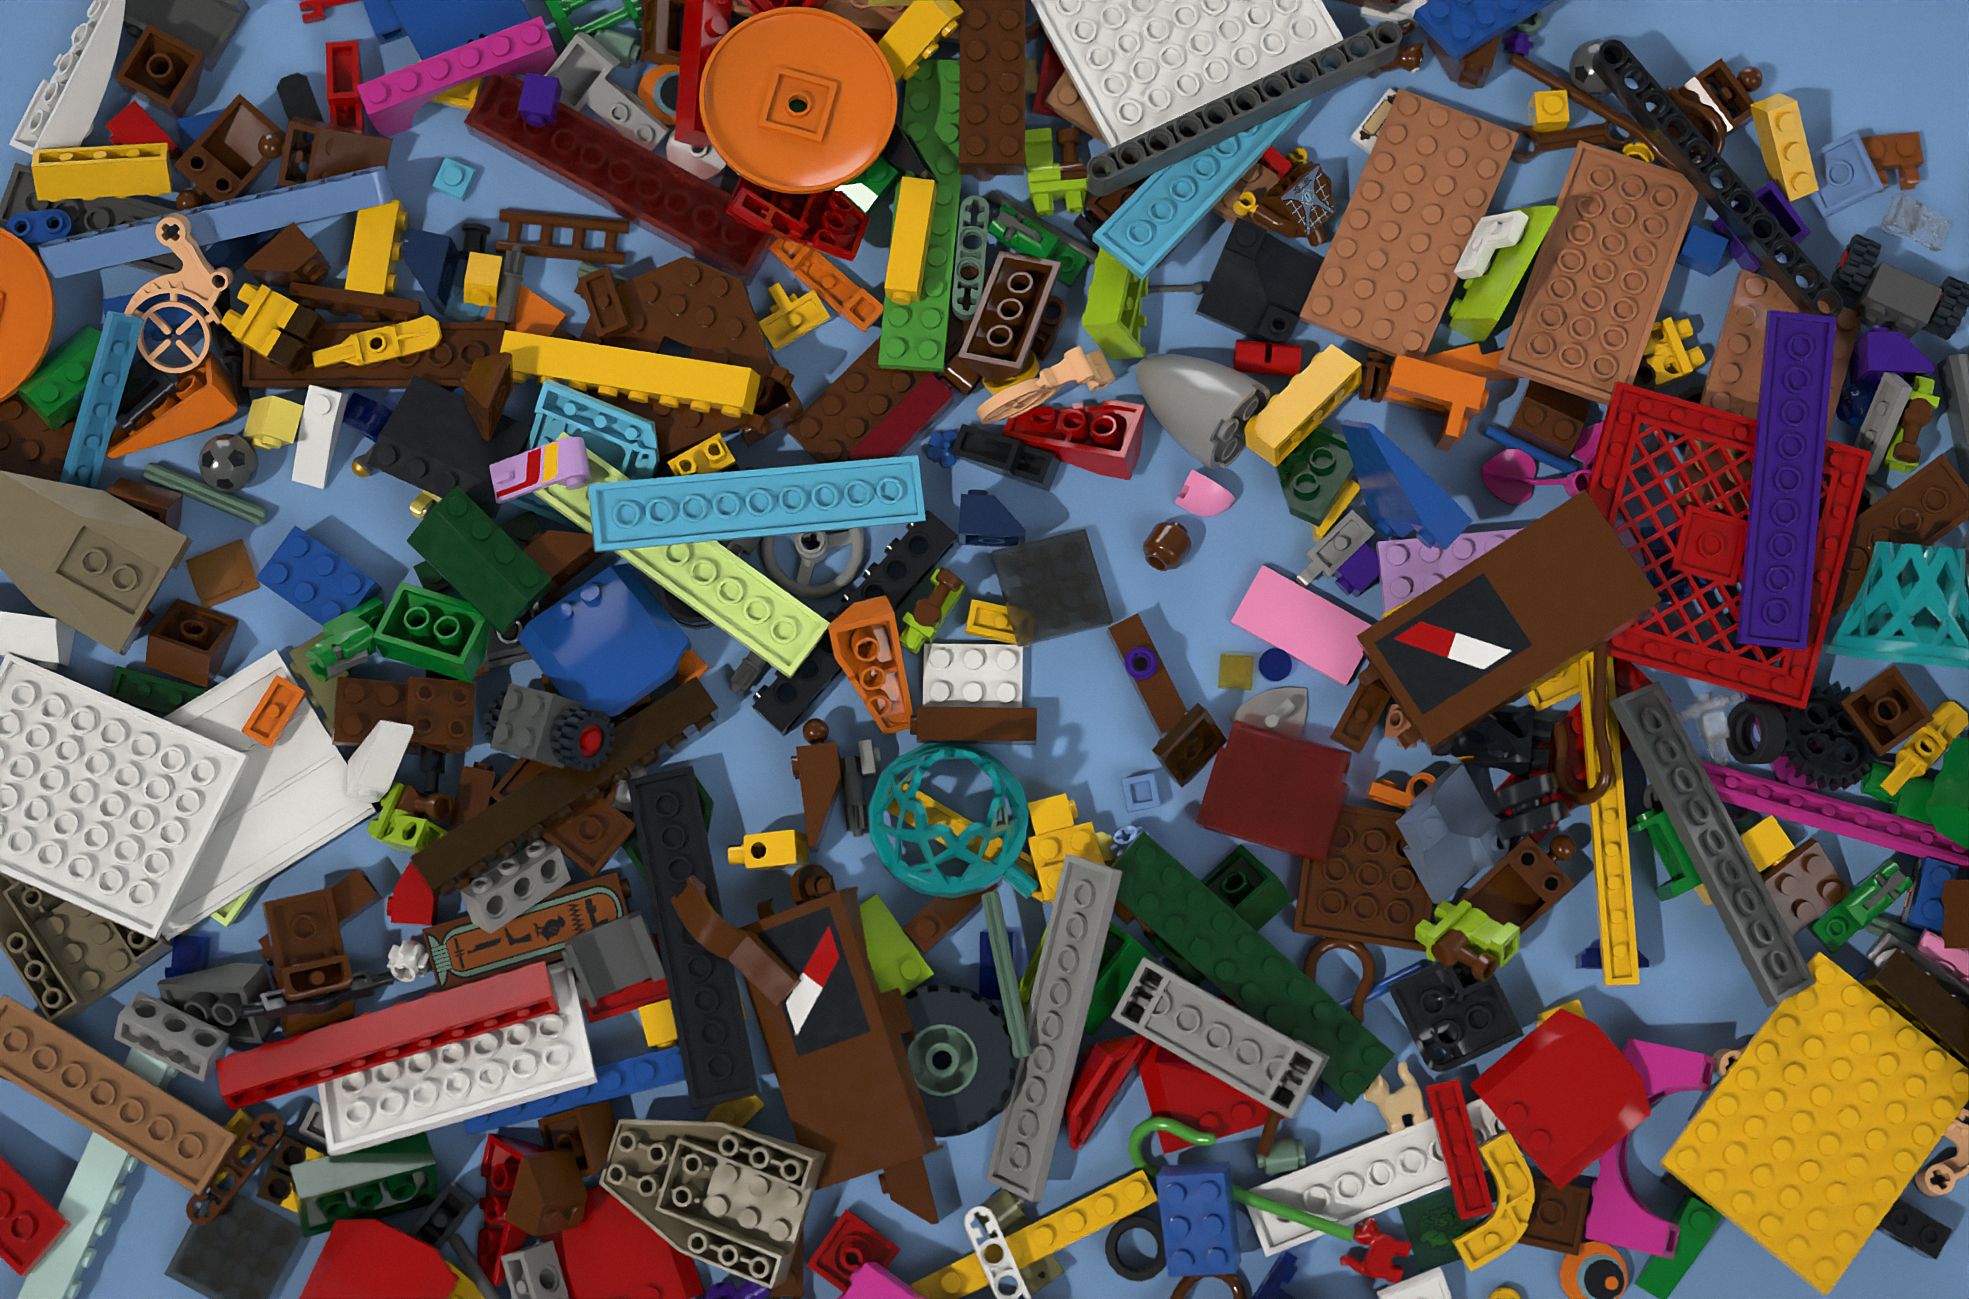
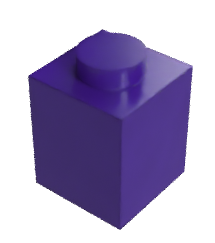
M526 72L518 110L522 119L526 120L527 124L535 127H545V124L555 125L563 89L559 78Z
M1364 543L1333 574L1337 578L1335 584L1346 595L1349 596L1352 593L1357 598L1380 575L1378 555Z

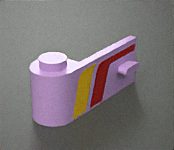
M582 437L562 438L489 465L496 503L499 504L553 484L566 486L568 490L580 489L585 487L586 482L591 479L585 442Z

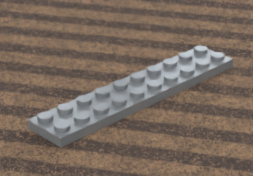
M1073 854L1065 855L1025 1018L1031 1055L1018 1058V1069H1016L1015 1074L1016 1081L1003 1108L986 1181L1031 1202H1041L1122 875L1121 870Z

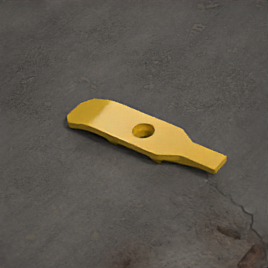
M426 315L407 322L354 333L339 345L313 351L315 368H320L341 362L363 366L411 355L437 347L442 334L439 321L430 315ZM375 338L382 340V346L379 349L371 348V342Z
M1942 702L1931 714L1934 719L1916 731L1896 753L1894 770L1880 784L1892 797L1908 779L1923 776L1948 748L1952 739L1956 738L1969 724L1968 713L1956 702ZM1920 744L1926 746L1929 752H1925Z

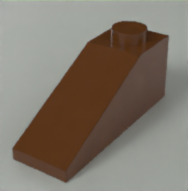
M994 884L984 891L953 899L936 896L902 929L926 955L982 902V894L994 891L998 885Z

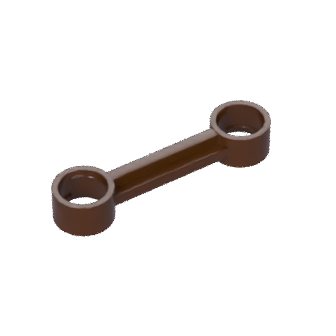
M1607 120L1604 124L1540 134L1531 128L1522 127L1514 132L1529 138L1534 144V151L1530 155H1521L1514 150L1510 159L1517 164H1527L1538 153L1576 148L1579 140L1592 145L1604 143L1610 149L1620 150L1630 143L1634 136L1629 133V137L1623 141L1613 139L1608 133V125L1611 122Z

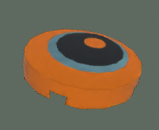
M663 64L652 68L643 76L638 86L637 96L645 104L644 108L667 128L671 129V127H675L680 66Z
M1586 1241L1580 1243L1578 1257L1568 1254L1563 1256L1561 1266H1559L1558 1277L1560 1287L1568 1299H1620L1626 1289L1628 1274L1626 1264L1618 1251L1605 1243Z

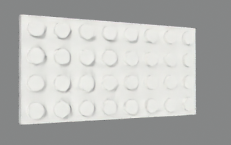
M565 961L547 966L553 978L560 1011L318 1084L327 1149L330 1156L350 1153L597 1083L581 999L575 986V981L577 980L574 968L569 970Z

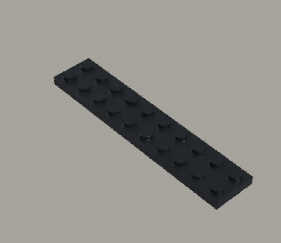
M693 766L630 779L627 781L691 1108L695 1110L760 1095L734 965L728 959L721 958L708 951L697 942L685 928L670 901L675 894L678 893L680 895L688 885L686 880L689 876L694 875L706 886L705 894L711 907L724 919Z

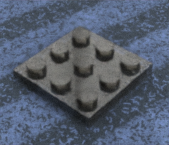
M1086 529L1005 547L991 552V558L1018 647L1109 626L1114 622Z
M217 1182V1186L221 1191L228 1192L231 1190ZM209 1190L208 1193L212 1196L207 1202L202 1203L197 1213L198 1217L202 1215L209 1216L211 1212L207 1208L210 1203L216 1199L221 1203L223 1198L214 1195ZM238 1193L212 1223L205 1225L191 1223L164 1274L210 1299H268L303 1235L301 1226Z

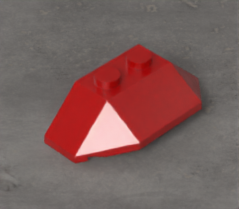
M1141 1034L1098 1042L1095 1046L1090 1044L1079 1060L1083 1064L1077 1075L1072 1074L1063 1111L1070 1147L1073 1150L1079 1151L1083 1149L1149 1045L1150 1039Z

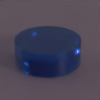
M1278 648L1265 651L1258 662L1260 675L1269 682L1284 680L1292 669L1290 656L1284 650Z

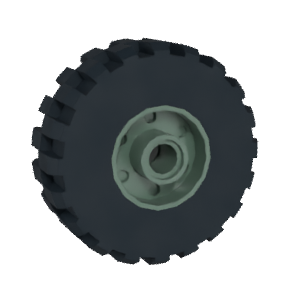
M950 984L926 985L916 988V990L906 995H902L914 1025L912 1030L916 1040L910 1042L907 1032L900 1035L934 1137L959 1136L983 1126L1005 1105L1016 1081L1015 1074L1016 1069H1018V1058L1013 1056L1011 1047L1013 1044L1008 1032L1005 1016L986 997L966 987ZM940 1051H946L952 1057V1064L946 1070H938L933 1065V1057Z

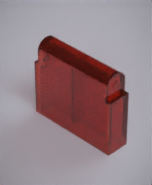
M1235 720L1226 748H1218L1196 824L1202 829L1327 865L1350 790L1345 780L1350 768L1352 752Z

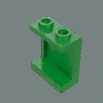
M1653 808L1629 820L1631 827L1627 828L1628 836L1644 829L1672 880L1655 889L1661 902L1675 898L1703 883L1695 871L1694 865L1685 847L1679 840L1678 834L1665 810L1656 813Z

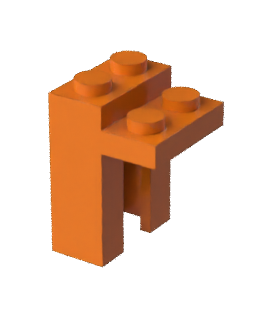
M1397 354L1387 373L1382 400L1443 417L1435 448L1448 451L1453 443H1459L1460 437L1464 436L1467 424H1469L1475 415L1479 416L1481 409L1485 408L1490 390L1484 389L1487 378Z

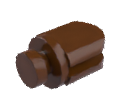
M1367 352L1366 359L1369 362H1361L1362 384L1359 387L1358 398L1359 400L1367 401L1371 394V401L1380 403L1384 395L1386 375L1389 372L1390 366L1382 363L1386 361V354Z

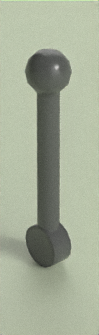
M1200 282L1188 286L1148 285V294L1152 292H1194L1197 295H1201L1205 291V286Z

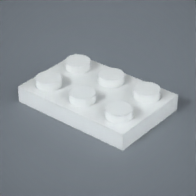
M924 643L923 707L1022 708L1023 645Z

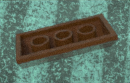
M999 251L959 353V361L995 385L1020 374L1061 270V262Z

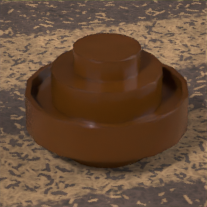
M810 864L800 867L794 872L791 878L790 890L797 906L820 897L817 890V882L820 879L831 876L824 867ZM832 878L831 884L834 891H836L834 880Z

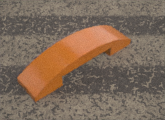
M777 238L769 247L772 254L811 291L814 289L817 296L863 333L883 314L884 306L863 287L860 289L817 250Z

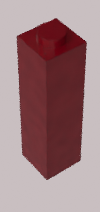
M930 373L847 455L848 461L900 457L954 403V394L951 393L954 388L942 376L936 378Z

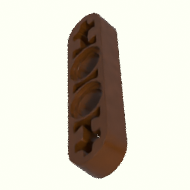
M265 1113L252 1123L225 1156L202 1195L194 1194L187 1203L186 1213L191 1222L205 1225L212 1223L219 1217L280 1143L283 1135L286 1134L287 1125L282 1116L277 1113ZM275 1120L277 1123L274 1128L277 1134H268L262 1140V1143L267 1144V1147L264 1149L259 1142L252 1140L251 1136L254 1134L256 1138H260L266 1130L263 1126L264 1121L272 1122ZM246 1145L254 1147L257 1153L256 1160L250 1165L243 1164L239 1159V1152ZM223 1172L230 1173L235 1180L233 1188L228 1192L221 1191L217 1186V1178ZM208 1188L214 1195L223 1198L221 1203L218 1199L210 1203L207 1208L211 1212L209 1216L202 1215L198 1217L199 1208L196 1204L198 1202L205 1203L212 1196L206 1193Z

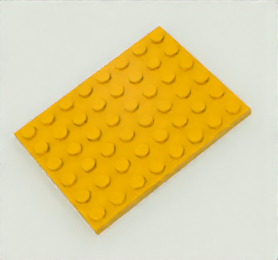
M1819 951L1814 954L1807 964L1816 984L1776 1005L1660 1160L1659 1164L1820 1294L1825 1296L1832 1290L1968 1102L1969 1069Z

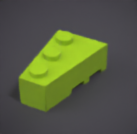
M1100 247L1098 257H1096L1094 262L1095 270L1092 284L1088 289L1089 297L1086 310L1082 315V327L1110 360L1145 357L1146 347L1140 346L1141 327H1147V317L1141 316L1142 297H1148V275L1141 280Z

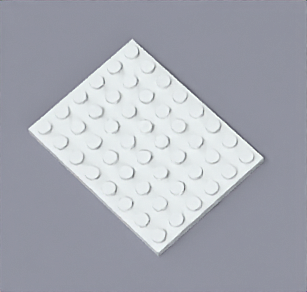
M1028 0L1109 149L1344 40L1322 0Z
M7 653L0 666V872L158 941L249 757Z

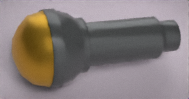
M375 444L365 455L358 456L353 460L351 469L356 476L365 478L372 474L374 468L367 465V462Z

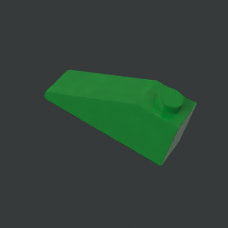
M1683 1196L1669 1220L1670 1223L1681 1226L1674 1260L1650 1254L1634 1284L1658 1299H1667L1706 1245L1722 1214L1693 1197Z

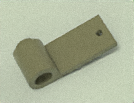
M1004 1188L979 1205L991 1210L1004 1238L1031 1225L1021 1208L1026 1206L1019 1195L1008 1192ZM978 1212L974 1213L985 1229L984 1224L989 1221L988 1217L980 1216ZM994 1230L988 1234L990 1238L997 1237ZM1053 1254L1019 1270L1031 1296L1065 1272Z

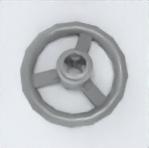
M861 528L848 529V531L826 535L824 531L791 534L795 538L797 553L802 559L797 580L794 581L788 578L778 566L774 554L775 536L762 537L761 556L768 575L779 587L797 597L820 599L840 592L855 579L864 561L865 539ZM811 542H816L819 545L818 548L816 547L813 550L807 549V545ZM852 544L851 558L845 570L833 581L822 585H809L815 563L824 560L828 555L829 549Z

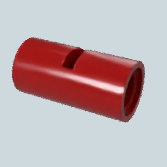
M1236 339L1233 369L1242 373L1293 377L1300 371L1302 346Z

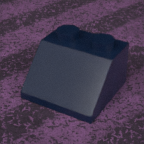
M412 228L410 238L406 237L403 241L402 257H404L406 264L438 314L445 316L460 259L458 256L459 250L450 236Z
M978 489L968 490V494H961L959 545L1008 548L1025 547L1026 530L995 496L988 495L987 491Z

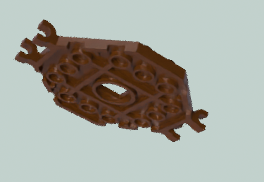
M687 256L617 285L632 328L601 340L597 336L590 316L580 338L560 328H556L552 336L554 338L659 354L665 341L668 339L674 340L692 348L688 356L689 359L752 368L761 376L755 406L768 379L790 388L795 375L789 373L788 369L773 365L763 339L764 336L757 315L749 299L746 283L739 278ZM578 281L574 293L580 295L585 300ZM587 389L589 396L654 421L660 455L659 460L661 461L672 457L674 453L688 447L693 448L718 433L723 434L727 431H735L747 426L767 435L772 426V423L767 421L765 417L755 413L753 415L741 413L740 418L721 414L719 409L710 408L709 413L690 409L688 404L679 403L678 408L659 404V400L648 398L647 403H641L628 399V395L618 393L617 398H610L599 395L597 393L598 390Z

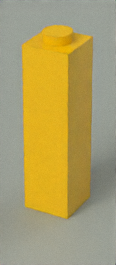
M902 176L884 285L887 299H891L896 304L909 305L911 302L920 303L937 197L935 180Z

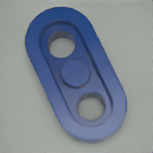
M49 209L13 215L7 222L6 231L24 241L29 247H37L51 240L72 236L75 231V225L72 218L66 212L60 209ZM59 220V226L56 229H50L51 223ZM22 224H27L26 230L23 233H18V227Z

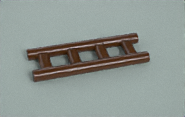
M500 209L499 221L508 222L509 229L507 241H496V253L506 254L507 250L512 251V245L522 247L521 253L526 254V256L625 265L626 253L616 252L618 233L629 234L630 221ZM522 224L541 226L539 244L520 242ZM554 227L573 229L571 247L552 245ZM586 230L606 232L604 250L584 249Z

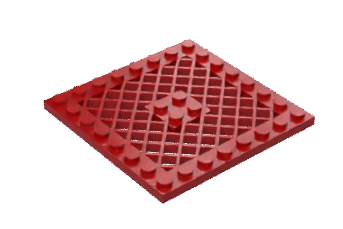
M1615 382L1586 492L1612 529L1614 528L1617 512L1619 511L1625 523L1613 531L1617 535L1625 529H1629L1637 544L1628 548L1627 551L1629 554L1638 549L1642 551L1648 565L1641 568V571L1644 574L1652 569L1660 585L1654 588L1655 591L1658 593L1664 590L1672 605L1661 612H1658L1656 609L1650 613L1652 617L1640 624L1636 622L1610 639L1607 643V656L1798 709H1806L1872 452L1825 439L1822 475L1828 476L1827 482H1825L1822 477L1820 498H1822L1818 514L1806 650L1777 648L1779 652L1766 659L1759 646L1745 644L1734 650L1726 635L1738 629L1739 611L1734 603L1740 600L1741 592L1731 598L1724 586H1735L1737 579L1742 586L1743 564L1741 565L1745 550L1747 520L1740 518L1748 513L1749 506L1736 513L1728 497L1741 491L1749 505L1750 490L1748 486L1751 484V478L1744 481L1736 465L1749 459L1753 466L1757 420L1623 382ZM1640 425L1650 427L1638 434ZM1663 431L1681 435V437L1669 443ZM1654 432L1662 448L1649 455L1640 439ZM1695 440L1713 444V446L1701 452ZM1685 441L1694 457L1680 463L1672 448ZM1635 447L1642 459L1630 466ZM1726 448L1745 454L1733 461ZM1717 450L1725 466L1712 472L1704 456ZM1665 452L1674 468L1660 475L1652 459ZM1697 461L1705 477L1692 484L1684 468ZM1645 464L1654 480L1640 487L1632 471ZM1729 470L1737 486L1724 493L1716 477ZM1677 473L1685 489L1672 496L1664 480ZM1627 479L1633 492L1622 497ZM1709 482L1717 498L1704 504L1696 488ZM1657 484L1665 500L1652 507L1644 491ZM1689 494L1695 506L1690 504L1684 505L1682 513L1675 500ZM1637 496L1645 512L1632 519L1623 503ZM1720 502L1727 515L1708 509ZM1669 505L1677 521L1664 528L1655 512ZM1649 517L1657 532L1643 539L1635 524ZM1679 526L1676 540L1673 544L1667 532ZM1660 537L1668 553L1655 560L1647 544ZM1670 559L1668 569L1680 572L1669 580L1666 579L1659 567V564ZM1692 576L1712 582L1699 589ZM1684 578L1692 594L1679 601L1670 585ZM1716 587L1724 602L1710 609L1702 594ZM1696 599L1704 614L1690 621L1682 606ZM1728 608L1736 623L1722 630L1714 615ZM1675 610L1683 626L1670 633L1662 617ZM1707 619L1715 635L1702 642L1694 626ZM1655 622L1662 635L1642 629ZM1687 631L1694 644L1675 639V637ZM1719 640L1726 653L1707 648V646ZM1751 648L1757 661L1738 655ZM1780 659L1779 667L1770 665Z

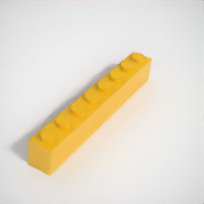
M509 330L504 332L500 353L507 352L512 354L513 382L526 383L527 379L537 380V384L543 386V382L549 379L559 384L567 385V387L582 393H586L587 389L598 390L597 393L599 395L610 398H617L618 393L628 395V399L641 403H647L648 398L659 400L661 405L678 408L679 403L688 404L690 409L709 413L710 408L721 410L723 415L740 418L741 413L753 415L761 376L752 368Z

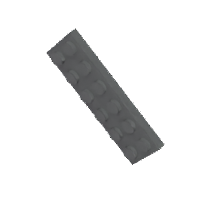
M15 163L0 204V227L6 229L8 220L17 213L60 209L72 218L75 225L73 235L178 211L132 197H98L93 200L77 198L64 199L59 202L38 201L31 167ZM59 220L53 221L50 229H56L59 226ZM27 224L20 225L18 232L23 233L27 228ZM174 252L123 263L161 276L179 272L183 268L182 260Z

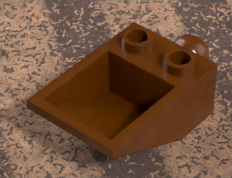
M1720 58L1680 87L1678 92L1684 98L1709 107L1717 114L1725 128L1726 138L1753 119L1750 105L1754 101L1747 92L1758 90L1762 85L1763 76L1759 69L1748 66L1739 71L1736 79ZM1710 86L1714 87L1716 91L1715 94L1710 89ZM1656 106L1650 112L1657 114L1659 113V109ZM1729 111H1731V112L1734 114V116H1735V119H1734V120H1733V118L1730 116V112H1729ZM1683 112L1705 139L1712 144V132L1709 125L1701 118ZM1667 127V132L1671 137L1680 138V133L1677 129ZM1688 152L1691 161L1699 157L1695 152Z
M239 93L174 164L176 173L193 187L192 190L187 189L178 194L176 198L178 210L182 211L202 206L203 197L212 204L244 197L273 161L264 158L258 150L260 138L265 134L273 133L281 137L285 143L286 133ZM197 159H201L204 162L203 167L200 169L192 167ZM218 182H228L229 188L225 191L218 190Z
M296 116L288 121L285 143L278 135L268 133L260 138L258 150L266 159L273 160L282 156L277 185L287 187L376 166H385L387 170L393 139ZM305 132L314 133V140H307ZM301 162H306L309 165L307 173L300 170L299 165Z
M813 718L808 720L802 729L804 739L811 745L796 747L797 755L791 756L793 776H795V780L800 779L808 847L811 852H818L843 780L837 742L824 743L829 735L828 725L821 719Z
M1565 834L1555 836L1550 842V851L1546 854L1529 836L1523 837L1455 905L1457 906L1464 899L1472 904V908L1480 909L1490 919L1504 926L1510 922L1520 927V935L1523 934L1575 885L1556 865L1558 861H1567L1575 855L1577 847L1574 839ZM1529 852L1533 854L1534 862L1531 865H1524L1521 862V857L1524 853ZM1549 877L1556 878L1558 882L1557 887L1553 890H1548L1545 887V880Z

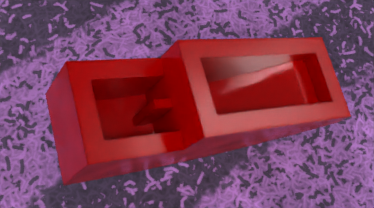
M358 40L327 42L326 83L330 124L367 133L366 110L357 89V85L363 83Z

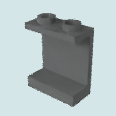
M642 908L567 938L565 942L566 949L562 951L567 968L569 970L574 968L579 979L575 981L581 1000L587 999L590 1008L597 1005L599 998L651 977L654 982L665 978L662 957Z

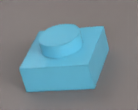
M445 157L432 187L436 191L464 202L477 173L475 169Z

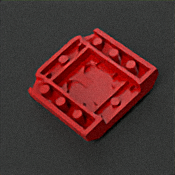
M1221 995L1217 997L1244 1012L1227 996ZM1150 1041L1138 1060L1137 1067L1153 1118H1171L1196 1131L1212 1132L1216 1135L1217 1139L1265 1125L1270 1107L1217 1077L1155 1063L1159 1044L1154 1041ZM1284 1115L1281 1116V1120L1287 1118ZM1157 1131L1163 1154L1195 1146V1144L1170 1132Z
M1561 1008L1470 1083L1474 1091L1559 1190L1564 1188L1651 1115L1643 1079L1638 1071L1596 1023Z
M602 1186L586 1191L588 1197L584 1207V1216L579 1227L540 1235L543 1243L549 1241L554 1243L569 1299H692L705 1294L694 1258L676 1250Z
M379 1219L336 1220L299 1299H451L460 1278L449 1268L438 1248Z

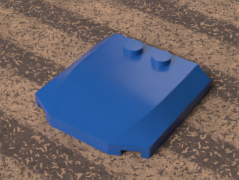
M627 563L609 566L529 621L518 637L522 647L561 697L582 703V707L601 711L608 717L621 714L671 679L679 669L678 662L685 650L689 652L692 647L687 636Z

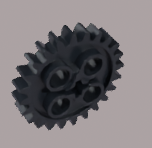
M1819 685L1811 689L1806 709H1798L1784 704L1780 705V712L1786 723L1787 738L1784 750L1779 757H1788L1789 761L1785 767L1790 768L1794 766L1797 769L1794 776L1796 779L1804 774L1807 786L1817 781L1819 790L1829 786L1830 790L1834 792L1840 787L1845 790L1864 778L1863 776L1872 770L1869 765L1875 762L1876 758L1872 755L1874 752L1873 748L1839 703L1844 699V692L1841 691L1834 696L1832 687H1828L1823 692Z

